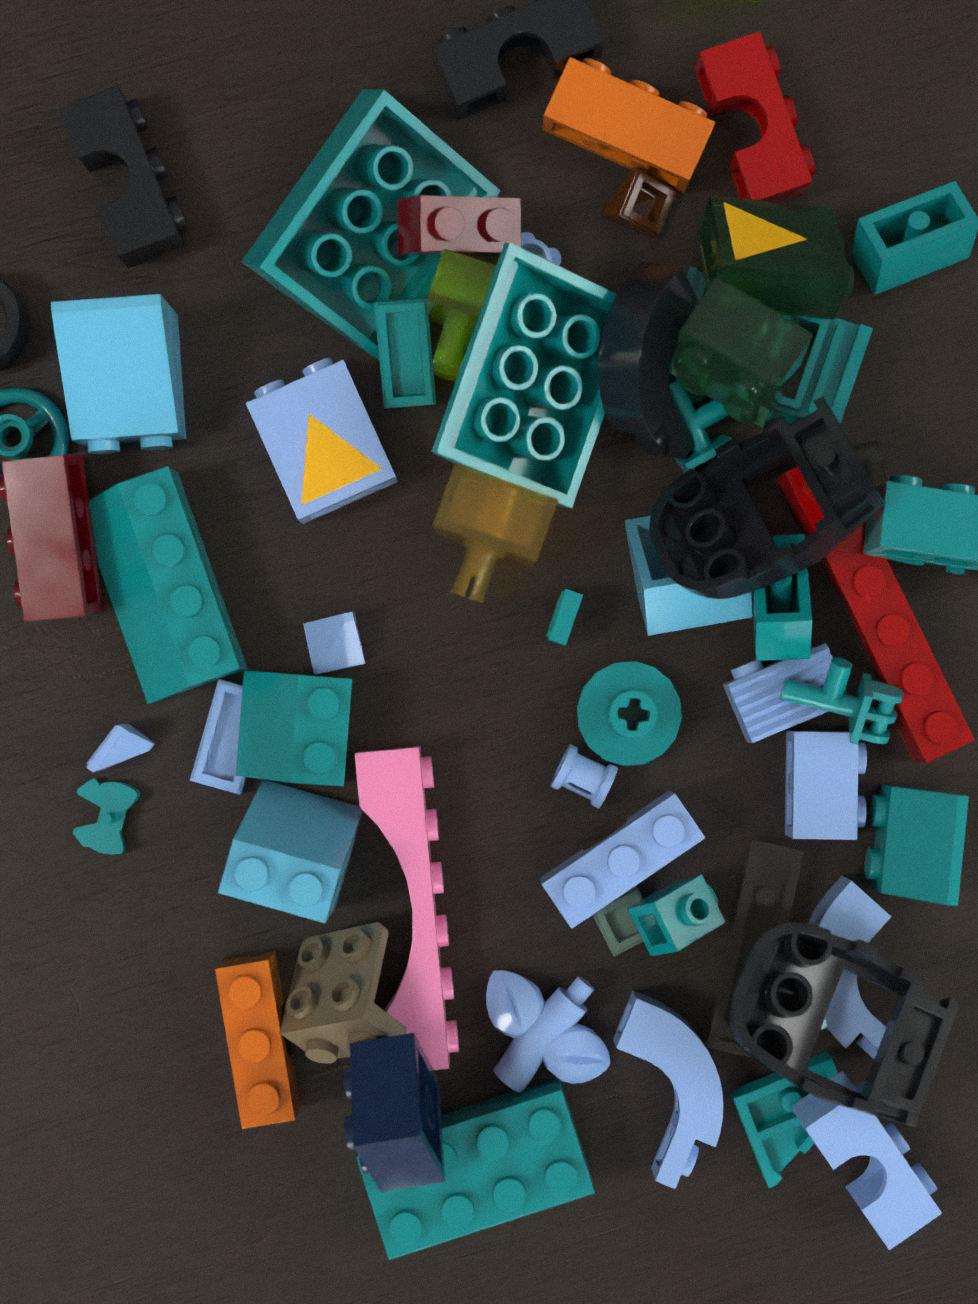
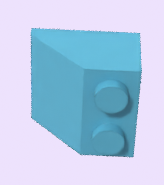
M651 516L625 520L637 596L648 636L752 618V592L726 599L707 598L689 592L673 581L665 571L651 540L649 530Z

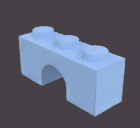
M668 790L626 819L627 822L614 833L586 850L581 849L540 877L541 885L571 929L705 839V836L674 792Z
M843 1071L830 1079L857 1093H862L865 1086L863 1081L855 1087ZM810 1093L790 1107L833 1170L855 1156H870L869 1164L864 1173L845 1187L889 1250L942 1214L930 1196L938 1188L919 1162L910 1167L905 1160L903 1154L908 1152L910 1147L892 1122L883 1127L874 1115L822 1101Z

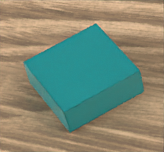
M568 589L560 592L545 636L547 641L566 646L583 594Z

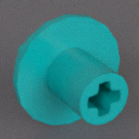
M637 661L613 663L596 672L583 687L577 705L578 728L587 746L603 760L622 766L646 764L663 755L676 739L682 721L680 698L671 680L655 667Z

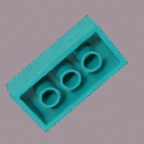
M558 1078L526 1087L522 1093L513 1091L441 1115L445 1182L381 1192L370 1173H363L359 1155L356 1153V1160L389 1260L595 1193L589 1167L561 1081Z

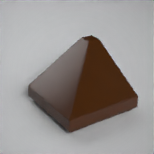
M634 167L604 207L601 217L657 239L661 234L678 190L640 167Z

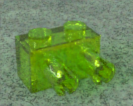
M445 248L443 249L431 285L427 306L430 321L443 325L432 365L435 367L433 372L441 378L456 382L496 265Z

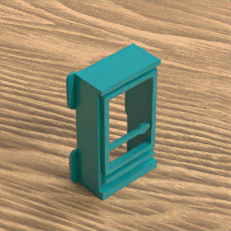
M690 266L687 278L699 302L702 295L720 301L716 277L697 271V268ZM759 291L724 301V303L777 322L775 326L777 335L759 387L680 361L695 317L679 337L670 362L669 380L679 377L691 402L699 403L705 399L706 395L713 398L724 395L731 404L772 418L783 415L790 424L818 410L813 401L823 396L836 415L838 422L841 423L873 328L863 324L856 325ZM792 326L816 334L794 400L766 390L784 337L790 333Z

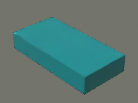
M427 297L374 301L384 409L436 404Z

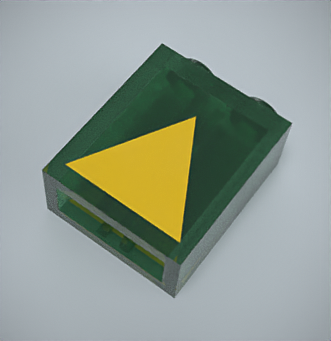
M710 195L696 236L710 307L834 320L842 300L849 298L854 285V270L847 264L844 253L845 237L843 232L838 230L833 208Z

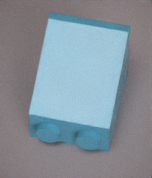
M154 294L51 302V313L71 440L82 447L88 446L89 454H111L120 452V444L140 443L141 450H166L173 448L172 440L186 439L178 314L162 295Z
M263 779L233 839L218 893L326 923L337 906L363 810L358 805Z

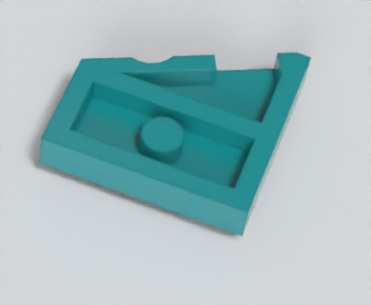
M827 1051L809 1058L806 1069L829 1080L838 1074L834 1062ZM774 1072L729 1091L768 1188L776 1186L783 1177L780 1172L799 1151L805 1154L815 1144L790 1108L809 1093Z

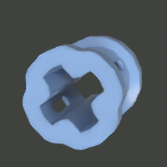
M570 744L556 769L550 787L556 790L564 787L591 800V805L599 809L613 784L618 767L612 764L604 766L578 754V747Z

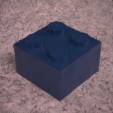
M415 1033L350 1043V1065L343 1067V1084L347 1098L352 1099V1116L345 1117L344 1132L348 1149L350 1151L355 1150L359 1155L363 1173H370L381 1192L445 1182L439 1081Z

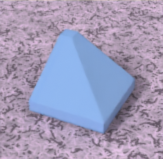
M354 612L343 613L303 624L314 675L366 664Z
M128 723L115 725L86 763L88 765L86 768L92 772L107 769L150 751L155 743Z

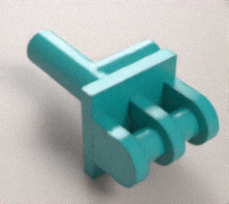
M680 378L669 380L673 402L695 442L694 448L685 459L673 457L676 464L685 473L689 469L694 470L696 466L702 463L706 467L715 460L714 457L717 454L714 449L732 439L720 432L709 437L705 429L733 414V410L724 395L695 410Z
M832 658L823 688L788 679L784 680L780 700L848 716L850 743L858 745L859 739L877 744L888 743L891 734L887 730L888 724H893L897 717V712L893 709L894 705L901 703L904 692L898 687L871 680V674L863 673L856 696L845 694L853 665L842 658ZM872 699H876L879 701L878 703L872 702ZM866 719L872 720L871 723H867L865 721Z

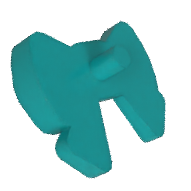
M90 779L77 789V794L101 807L97 823L74 828L72 831L73 835L83 847H90L97 852L109 855L125 853L126 843L122 829L127 810L140 798V792L127 783L104 782L100 784L98 779Z

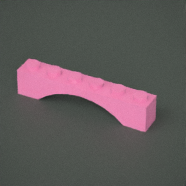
M421 746L358 751L354 754L359 807L378 825L394 849L407 880L412 905V945L407 968L396 993L384 1011L406 1027L405 1034L415 1033L433 1070L449 1069L450 1053L459 1052L457 1021L446 1020L445 1000L454 999L452 968H442L440 947L449 946V934L446 914L436 915L435 894L444 893L442 863L441 861L431 862L430 841L439 840L436 809L426 810L424 789L434 788L431 756L421 757Z

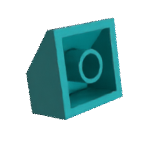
M244 670L236 776L289 783L344 786L352 679Z
M881 784L880 795L874 794L870 805V825L876 826L875 847H868L864 863L865 878L871 879L870 888L882 894L958 906L969 796L945 790Z

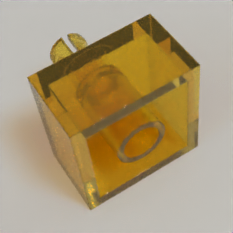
M454 463L433 523L436 534L461 542L463 546L467 547L451 592L465 597L471 578L475 577L476 580L469 598L470 600L484 603V596L497 559L507 558L534 568L558 499Z

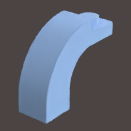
M841 876L820 900L808 924L829 929L831 934L852 941L861 939L869 943L892 916L854 882ZM843 969L826 1014L827 1030L845 1048L861 1033L862 1036L856 1043L875 1059L886 1027L869 1012L863 1003L857 986V975Z
M632 990L613 1040L617 1049L654 1064L672 1082L675 1098L673 1114L651 1169L655 1181L676 1189L681 1175L688 1177L696 1163L699 1147L694 1145L695 1140L713 1147L717 1145L721 1132L724 1107L720 1077L704 1043L682 1016L667 1005Z

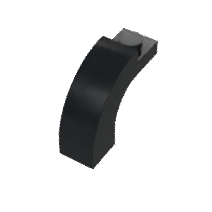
M640 262L619 290L604 325L598 359V382L601 401L612 430L636 434L635 440L638 445L651 455H666L685 459L694 448L695 442L673 402L669 385V369L672 354L679 337L701 310L702 306L681 266Z

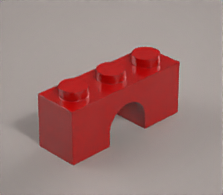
M758 31L700 51L694 70L710 116L714 117L729 111H740L752 117L760 131V141L751 147L736 151L728 166L743 210L747 213H753L804 195L813 182L811 176L815 175V164L808 146H800L794 129L798 125L796 108L789 95H782L777 81V77L781 75V69L773 46L766 47L761 32Z

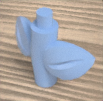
M494 970L487 985L486 1007L488 1016L494 1028L502 1034L513 1038L509 1047L493 1068L496 1076L514 1091L522 1093L542 1062H544L546 1069L556 1078L571 1084L590 1081L606 1071L611 1064L606 1045L596 1032L577 1023L588 1011L583 1003L594 991V987L581 976H577L567 990L558 987L545 1001L540 989L532 981L513 972Z

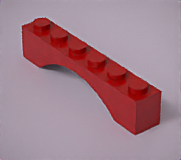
M796 467L785 472L775 480L798 527L805 534V537H808L817 530L814 524L821 520L824 515L802 473ZM866 520L825 556L821 563L853 620L878 681L896 686L904 692L902 702L895 704L893 708L897 712L894 724L912 761L929 763L975 739L887 559L863 554Z

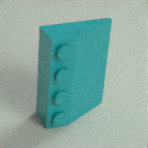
M362 89L241 262L285 296L379 361L374 301L427 297L456 256V254H398L397 199L420 195L497 197L501 190L385 90Z
M510 242L504 243L431 452L501 488L538 503L572 508L605 415L599 390L598 359L604 325L617 294Z

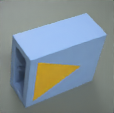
M331 358L317 361L302 370L305 377L285 385L283 380L268 383L254 392L256 399L246 403L295 515L302 524L398 482L344 360L334 364Z

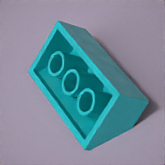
M166 466L118 483L90 499L89 504L97 562L147 704L247 670L246 662L179 473Z

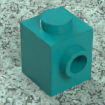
M702 874L675 880L628 908L650 956L678 952L725 923L718 908L717 896L713 889L706 884Z

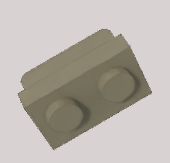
M376 922L306 938L300 945L279 1034L305 1051L306 1057L310 1060L324 1064L334 1063L338 1058L350 1057V1043L406 1033L404 1025L374 1003L389 934L387 928L382 924Z

